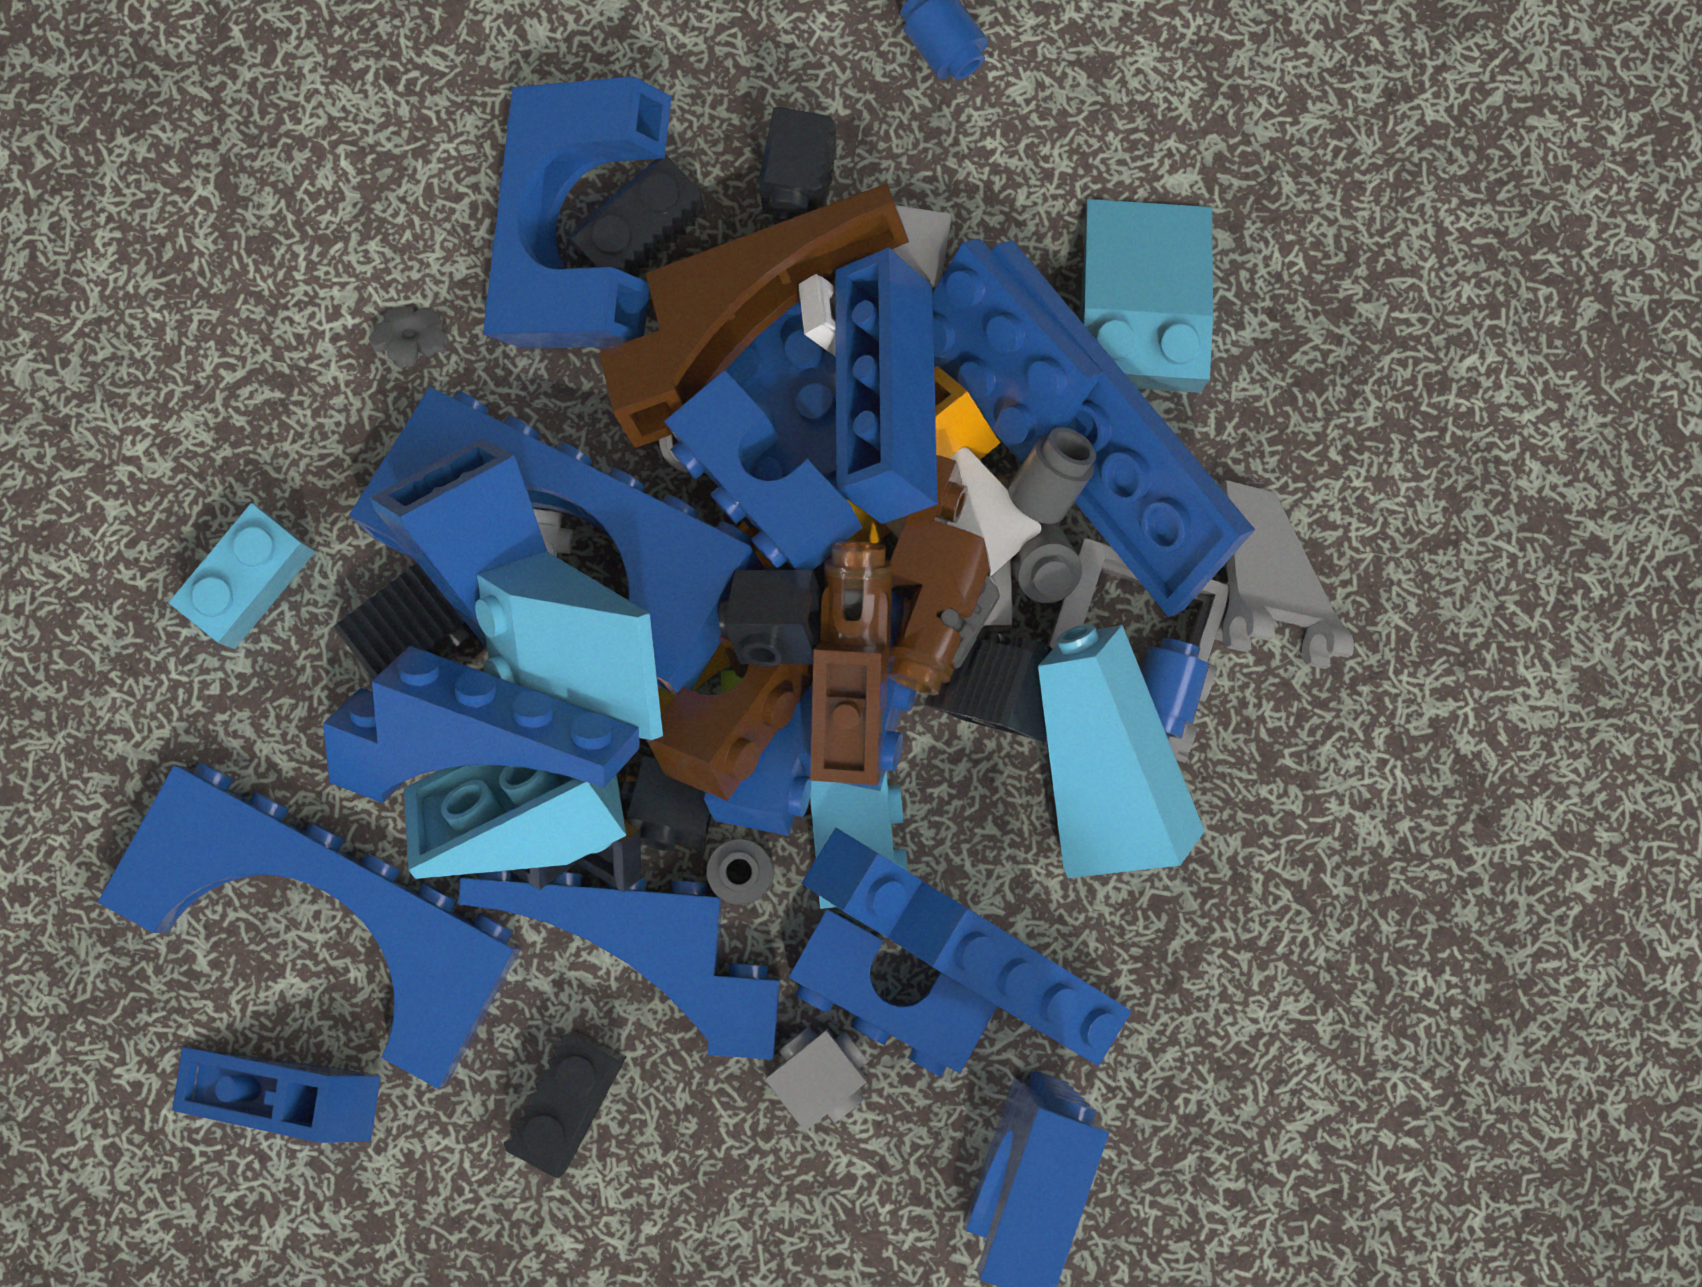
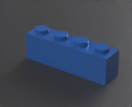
M889 247L835 270L836 490L881 524L938 504L932 284Z

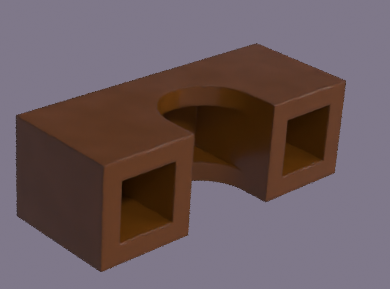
M721 634L719 636L736 676L743 679L732 689L714 695L701 694L682 686L661 714L663 736L654 740H647L664 775L728 801L742 780L747 779L754 772L759 756L777 731L784 728L791 720L795 706L813 682V664H778L773 667L740 664L729 637H723Z

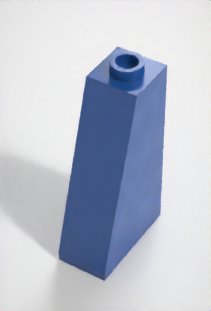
M481 438L370 497L375 511L487 648L486 636L478 623L475 611L476 602L480 599L477 574L546 552L547 548L515 455Z

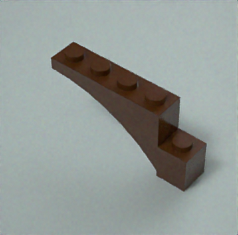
M887 183L646 273L660 330L599 352L612 411L634 448L673 435L664 421L721 372L726 371L730 364L761 332L800 301L799 284L815 274L830 281L836 278L835 270L888 247L892 250L909 242L904 224Z

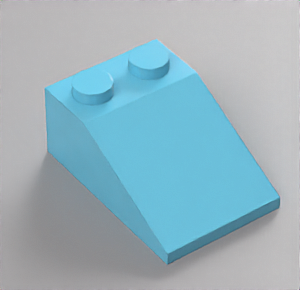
M1087 199L1080 321L1137 389L1201 393L1210 380L1213 329L1212 207Z
M547 551L477 574L480 599L476 602L475 611L478 623L486 636L489 657L484 662V672L638 727L639 738L654 740L663 736L650 613Z
M485 764L441 769L404 788L408 870L415 879L568 865L590 853H598L609 847L613 842L626 836L616 775L605 787H601L557 773L526 767Z

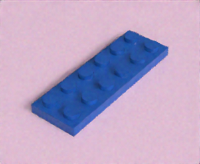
M1013 240L996 244L992 252L1103 372L1066 427L1077 431L1087 438L1096 452V458L1093 462L1094 473L1075 503L1169 617L1183 611L1255 531V528Z

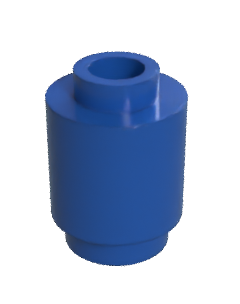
M908 0L903 5L900 16L905 21L904 32L937 78L946 79L952 75L956 81H959L974 73L985 61L983 52L988 45V39L960 0Z
M1162 638L1160 648L1146 647L1140 671L1166 735L1182 739L1186 724L1193 725L1210 664L1198 659L1199 647L1175 639Z

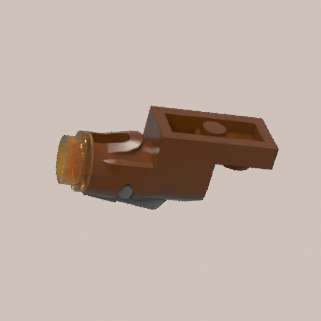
M937 454L938 504L907 516L887 570L893 572L892 588L894 592L911 597V599L906 597L903 599L897 635L889 654V661L892 663V667L888 676L906 688L929 695H937L942 682H949L954 669L962 665L975 643L976 637L1000 598L998 588L989 578L991 567L984 538L947 524L948 522L957 523L966 502L968 488L962 485L957 461Z
M871 542L835 543L832 545V559L825 561L824 592L821 600L820 641L814 648L810 781L877 785L881 778L882 718L887 706L893 574L892 563L885 560L886 547L881 544Z

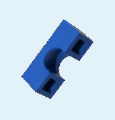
M725 370L664 421L678 441L670 449L676 459L694 479H697L704 472L718 486L710 494L735 524L744 517L750 521L759 531L751 539L752 542L777 570L786 562L793 570H814L862 528L850 504L808 459L789 475L778 480L764 481L753 477L754 468L759 457L780 438L764 411Z
M827 908L789 976L790 979L800 984L795 995L826 1013H829L833 1004L856 1015L851 1027L883 1045L886 1044L890 1035L913 1047L908 1059L942 1077L947 1067L961 1074L997 1005L940 971L928 992L919 1000L909 1004H895L885 1000L875 990L870 977L871 964L884 940Z

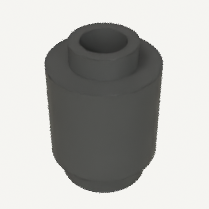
M1065 427L1055 428L1049 434L1041 436L1009 483L1008 493L1013 504L1023 514L1038 523L1054 524L1063 520L1094 473L1093 462L1096 458V452L1093 445L1082 434Z
M734 839L723 843L712 853L707 865V879L713 892L725 902L737 905L749 904L761 899L769 891L774 879V865L768 852L757 843L745 839ZM736 859L746 860L752 868L751 878L742 885L734 884L727 875L729 864Z

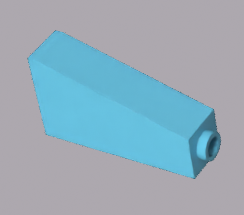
M1092 624L1073 627L1057 638L1058 644L1038 666L1062 862L1068 878L1181 866L1205 830L1122 625L1096 630Z

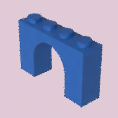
M635 76L512 87L510 112L507 119L503 170L499 184L500 195L495 237L492 243V262L488 295L485 303L483 335L516 347L533 349L615 347L628 340L644 336L650 290L648 282L613 267L566 269L557 249L556 227L560 209L568 192L589 170L609 162L665 158L672 96Z

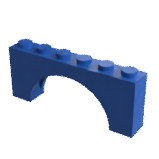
M429 387L349 516L371 538L415 560L375 511L370 497L481 438L490 441L515 455L532 507L553 509L574 515L594 525L614 541L625 565L628 578L629 601L650 613L658 688L673 696H676L682 686L693 690L721 643L719 638L721 635L719 607L724 597H730L735 570L765 569L751 548L753 544L752 538L726 522L720 521L718 526L714 528L698 520L699 513L690 505L674 496L666 494L663 500L659 501L643 493L645 486L622 470L612 468L607 475L591 467L592 460L583 452L567 443L559 442L556 448H553L539 441V433L517 418L507 416L502 423L488 416L489 410L487 407L464 392L457 390L453 397H450Z
M199 761L194 770L189 767L174 765L97 903L152 933H166L171 930L177 919L198 898L214 888L240 878L257 875H275L295 879L325 891L348 907L365 924L377 941L388 964L394 991V1018L390 1037L381 1058L437 1089L448 1085L521 950L519 946L508 941L513 930L482 913L478 914L475 922L452 911L457 902L454 897L423 882L418 892L396 880L401 869L372 853L367 852L362 861L340 850L345 839L317 823L310 822L305 831L288 822L284 818L289 808L262 793L255 791L251 799L248 800L231 791L229 787L234 779L209 764Z
M1032 1070L1029 1081L1014 1076L964 1222L967 1232L987 1238L977 1267L979 1279L998 1287L1058 1286L1109 1136V1132L1095 1118L1097 1110L1091 1108V1104L1085 1102V1098L1079 1096V1092L1074 1091V1087L1069 1086V1083L1036 1070Z

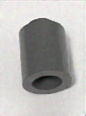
M1039 523L1042 528L1041 532L1026 542L1022 549L1010 559V567L1022 591L1030 599L1041 603H1052L1062 600L1075 590L1081 579L1082 565L1058 523Z

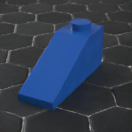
M182 1047L172 1111L318 1143L371 1142L381 1076L329 1066ZM198 1063H199L198 1074H197V1081H196V1087H195V1093H194V1100H192V1098H193V1091H194V1085H195V1079H196L197 1066H198Z

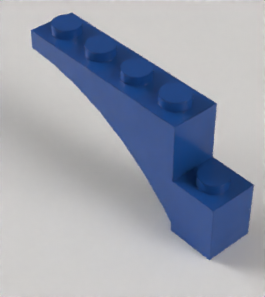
M893 588L890 613L891 635L887 706L882 718L881 778L877 785L843 783L881 791L886 770L895 771L898 766L903 734L896 732L901 710L911 711L918 685V674L911 672L913 664L897 656L894 653L896 649L892 648L898 631L904 597L911 599L909 596L894 592ZM813 685L805 691L795 706L789 723L777 731L759 756L754 772L747 779L742 780L729 800H723L706 792L704 800L714 821L789 836L794 816H804L811 793L810 778L805 776L810 777Z
M409 646L372 681L373 692L360 688L323 723L329 783L384 803L406 780L415 776L449 767L486 764L526 767L562 774L605 787L639 750L638 727Z
M836 827L801 883L845 913L889 938L928 965L1098 1067L1132 1012L975 912Z
M508 870L479 873L478 879H460L458 904L503 910L549 923L594 943L629 964L663 991L697 1026L708 1040V1055L774 1059L781 979L767 978L768 966L758 964L729 963V975L717 974L723 900L719 897L709 896V883L671 881V893L646 892V879L641 878V880L625 892L607 883L606 888L581 887L582 874L563 873L541 890L530 883L517 882V876Z

